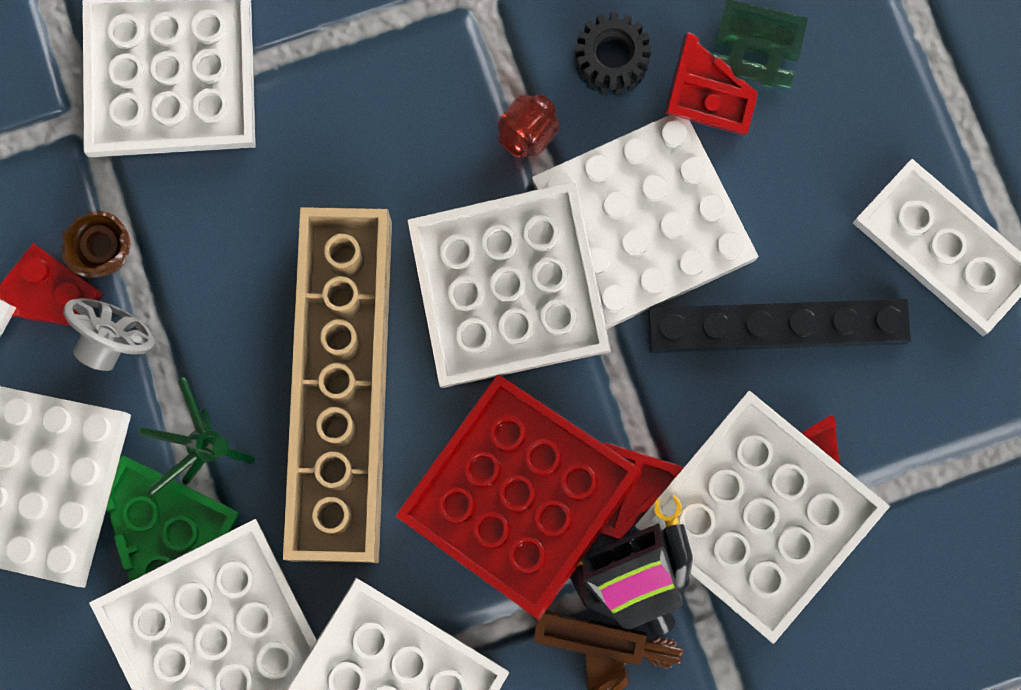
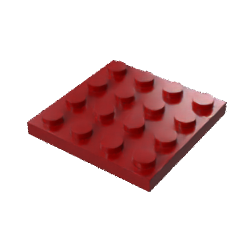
M497 375L396 514V517L529 614L540 620L639 479L642 471L502 376Z

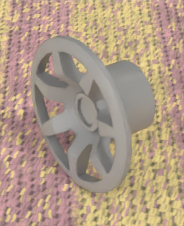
M78 298L68 301L63 308V314L68 323L80 333V337L73 349V354L80 362L93 369L110 371L114 368L121 352L135 355L144 354L151 351L155 344L151 331L141 321L123 309L98 300ZM92 307L99 308V317H96ZM73 309H75L80 315L74 314ZM112 313L121 316L122 319L117 323L111 321ZM133 327H136L137 329L140 330V331H138V330H132V331L126 332L127 330H129V329H131V328H133Z

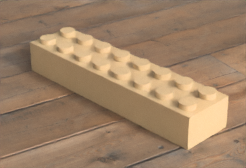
M300 207L283 560L291 562L379 563L392 221L388 209Z

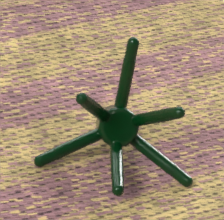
M180 377L178 384L196 430L189 436L145 427L138 429V434L141 436L185 445L188 452L184 459L148 488L147 493L151 496L169 484L190 465L191 467L182 478L184 484L191 482L206 461H215L221 456L252 464L255 461L252 455L229 448L228 442L219 433L213 431L209 411L203 409L200 415L185 377Z

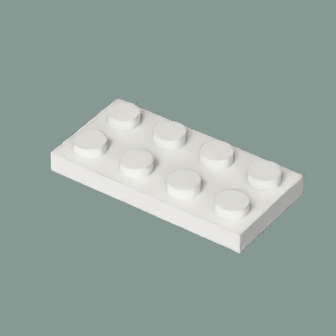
M913 159L904 166L853 222L856 227L982 336L988 334L1021 297V252Z

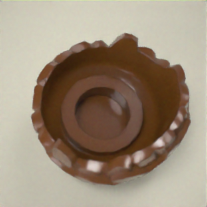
M98 210L96 212L90 211L83 217L77 216L74 222L68 225L67 230L62 231V240L64 241V244H62L63 262L72 272L78 275L96 278L113 274L124 265L131 248L129 230H126L118 217L109 212Z

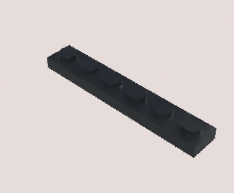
M908 299L649 308L648 311L651 353L908 344L911 341Z

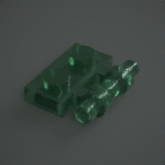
M726 0L716 44L731 47L730 56L713 53V56L716 59L718 57L722 59L737 78L740 76L761 81V86L774 88L775 85L791 88L795 72L779 67L781 59L797 62L808 18L734 0ZM744 51L767 55L766 65L742 60Z

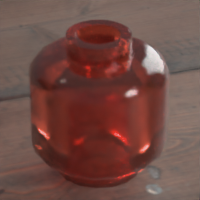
M528 94L518 95L497 121L500 144L509 153L519 158L538 156L559 131V120L554 113L556 111L555 105L548 98L540 94L535 95V97Z

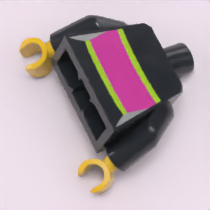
M673 495L677 509L671 516H666L661 512L659 500H656L654 511L660 519L665 520L666 528L663 530L660 524L657 523L588 553L583 557L582 562L578 564L569 578L586 608L608 619H616L625 629H632L647 623L654 635H664L674 628L676 621L671 612L683 605L680 591L689 585L693 562L685 525L679 524L678 516L682 511V503L679 498Z

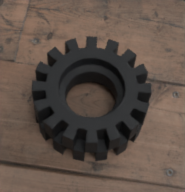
M610 12V19L606 20L604 14L598 15L594 24L589 20L585 24L584 32L580 31L576 44L575 67L576 70L579 69L580 79L582 82L587 79L588 88L593 91L596 86L600 87L601 94L608 95V90H614L615 95H621L623 88L626 87L628 91L633 90L636 82L641 83L644 79L651 56L650 37L648 32L642 33L643 25L639 21L635 25L631 24L632 17L626 14L623 20L617 19L618 12ZM607 41H617L627 48L629 58L622 66L610 68L598 60L597 49Z

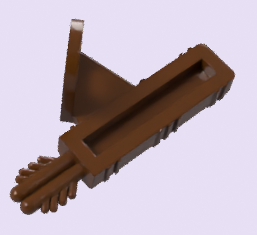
M551 610L546 611L541 619L537 620L534 641L543 646L548 645V647L553 646L586 654L588 690H623L629 683V671L625 667L626 663L641 665L643 657L647 658L652 666L657 665L659 668L663 666L664 669H668V667L672 668V664H681L682 659L680 656L684 653L681 647H676L677 642H674L673 639L668 640L666 637L661 639V636H658L649 641L646 640L647 633L638 631V629H625L620 626L602 623L601 621L597 622L593 619L588 620V618L564 615L556 611L551 612Z

